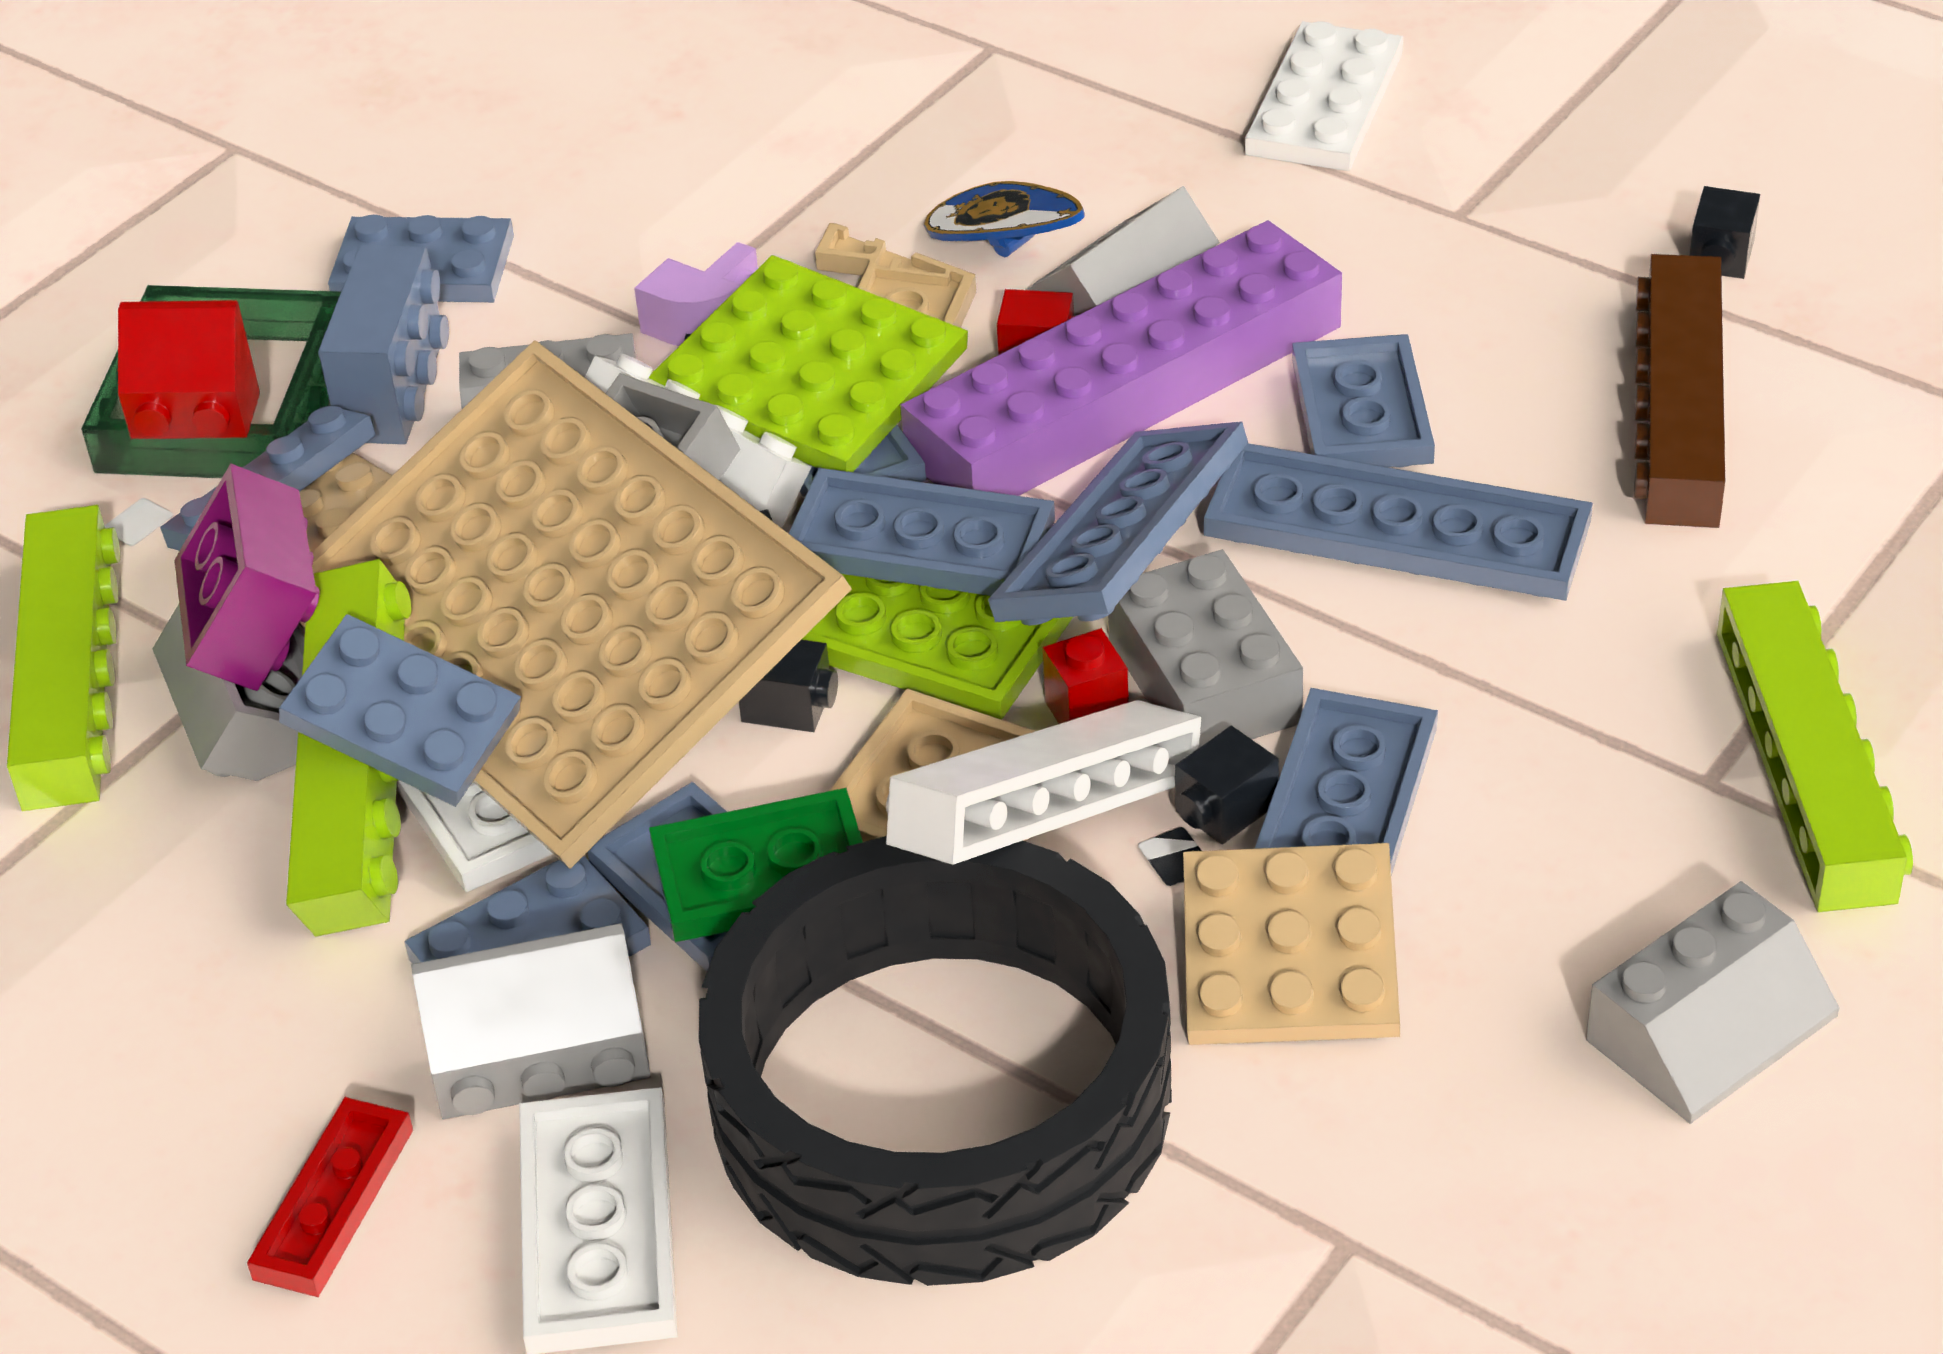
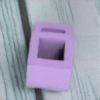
M737 242L705 271L667 258L634 287L641 333L666 343L680 346L684 342L686 334H692L758 269L756 248Z

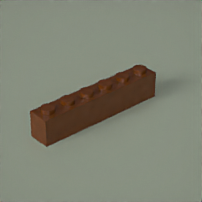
M1651 254L1649 277L1638 276L1636 289V311L1645 312L1637 313L1635 347L1646 348H1637L1635 383L1646 384V386L1637 385L1635 421H1646V424H1636L1634 459L1645 460V462H1636L1634 499H1645V524L1720 528L1726 482L1721 257Z

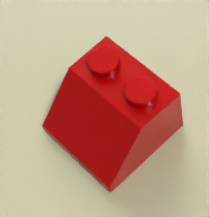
M238 300L120 302L118 308V395L131 439L247 438L260 390Z

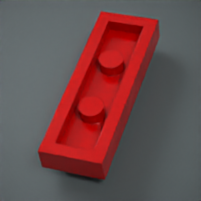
M344 1097L247 1261L252 1281L319 1298L413 1132L409 1112Z

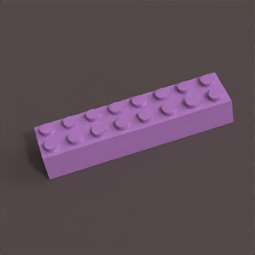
M1267 220L901 404L903 433L925 462L926 478L933 484L1020 496L1127 440L1135 432L1144 431L1291 354L1292 343L1315 341L1340 328L1342 272Z

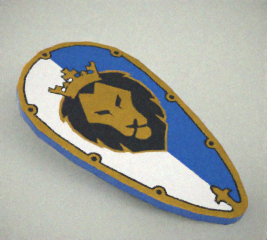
M998 181L975 186L951 196L938 204L927 215L924 225L931 238L942 241L988 240L997 254L1005 258L1028 242L1035 234L1054 231L1080 222L1085 217V212L1080 201L1064 191L1034 183Z

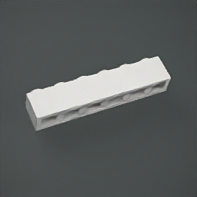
M1135 700L891 776L889 794L886 801V811L888 814L886 844L954 865L1174 788L1175 765L1199 748L1201 717Z

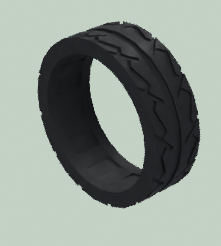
M887 836L846 846L847 852L841 854L831 852L788 873L754 900L752 904L756 907L750 913L742 912L715 948L701 987L708 988L706 998L699 999V1045L705 1083L708 1089L707 1097L714 1139L726 1175L734 1190L760 1224L797 1251L802 1249L810 1258L857 1277L912 1285L914 1279L927 1286L985 1282L1035 1267L1033 1261L1039 1259L1050 1261L1094 1237L1130 1203L1125 1198L1130 1193H1138L1162 1153L1170 1118V1112H1164L1165 1106L1172 1102L1171 1017L1165 961L1148 926L1144 924L1140 914L1110 882L1071 858L1066 862L1058 852L1023 840L954 865L887 845ZM929 959L981 960L1019 968L1050 981L1086 1005L1111 1034L1116 1045L1101 1074L1072 1104L1035 1128L990 1145L944 1153L894 1152L846 1141L806 1122L777 1099L761 1078L765 1062L784 1031L815 1001L858 977L889 966Z

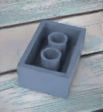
M360 244L318 351L330 406H338L345 410L370 416L376 436L366 443L407 444L414 421H421L423 416L426 386L433 385L437 372L436 358L439 349H445L448 344V319L446 315H440L438 309L440 276L437 270H432L430 267L426 246Z

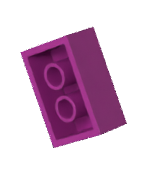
M230 463L174 560L187 667L258 691L269 671L279 670L288 654L292 633L300 621L305 623L311 618L318 604L320 594L319 587L315 586L312 568L314 556L313 552L309 551L306 533L308 520L303 515L298 489Z

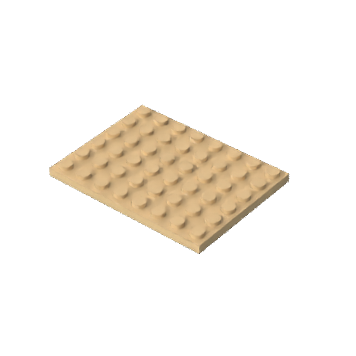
M536 340L522 351L313 551L314 559L312 565L314 574L380 559L394 579L404 583L410 596L411 615L408 619H405V642L521 696L519 713L473 782L569 869L852 590L844 576ZM300 621L298 624L305 630L306 622Z

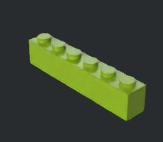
M99 505L26 514L7 768L22 812L100 801L101 774H108L111 771L110 751L107 739L103 735V730L112 729L113 726L111 702L108 693L105 692V687L114 686L115 683L113 660L107 645L116 644L117 640L115 619L109 604L118 603L117 579L111 564L120 562V548L115 528H105Z
M380 559L314 573L315 586L319 587L320 594L316 609L305 624L302 675L346 614L404 641L405 619H408L411 615L410 596L404 583L396 581ZM298 732L286 905L315 937L390 922L391 895L395 894L398 888V875L393 862L394 837H397L401 830L400 814L396 805V786L399 780Z
M1799 581L1723 588L1717 637L1817 912L1898 904L1904 875H1910L1913 870L1912 847L1907 835H1899L1893 822L1894 807L1890 790L1887 786H1879L1874 773L1875 758L1871 742L1868 739L1860 738L1856 728L1857 714L1855 702L1850 693L1843 694L1838 682L1839 667L1837 657L1833 649H1825L1821 639V619L1815 605L1808 606Z

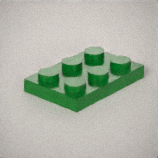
M847 788L649 827L652 850L675 942L728 932L742 912L750 913L756 907L752 902L785 875L831 852L841 854L848 851L846 846L863 842Z

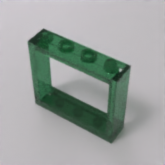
M147 285L141 301L238 300L247 339L306 341V345L274 424H251L247 438L131 439L118 395L117 350L81 428L94 473L222 478L230 463L239 467L246 466L264 453L272 441L289 435L307 422L311 413L320 408L330 406L318 351L341 292Z

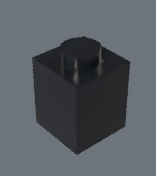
M1704 186L1693 223L1689 256L1721 257L1722 276L1744 279L1755 241L1761 194Z
M800 640L739 701L741 722L815 732L824 708L833 707L838 690L837 671L829 669L827 643Z
M1232 725L1175 765L1176 812L1192 828L1201 829L1220 844H1225L1267 813L1279 779V758Z

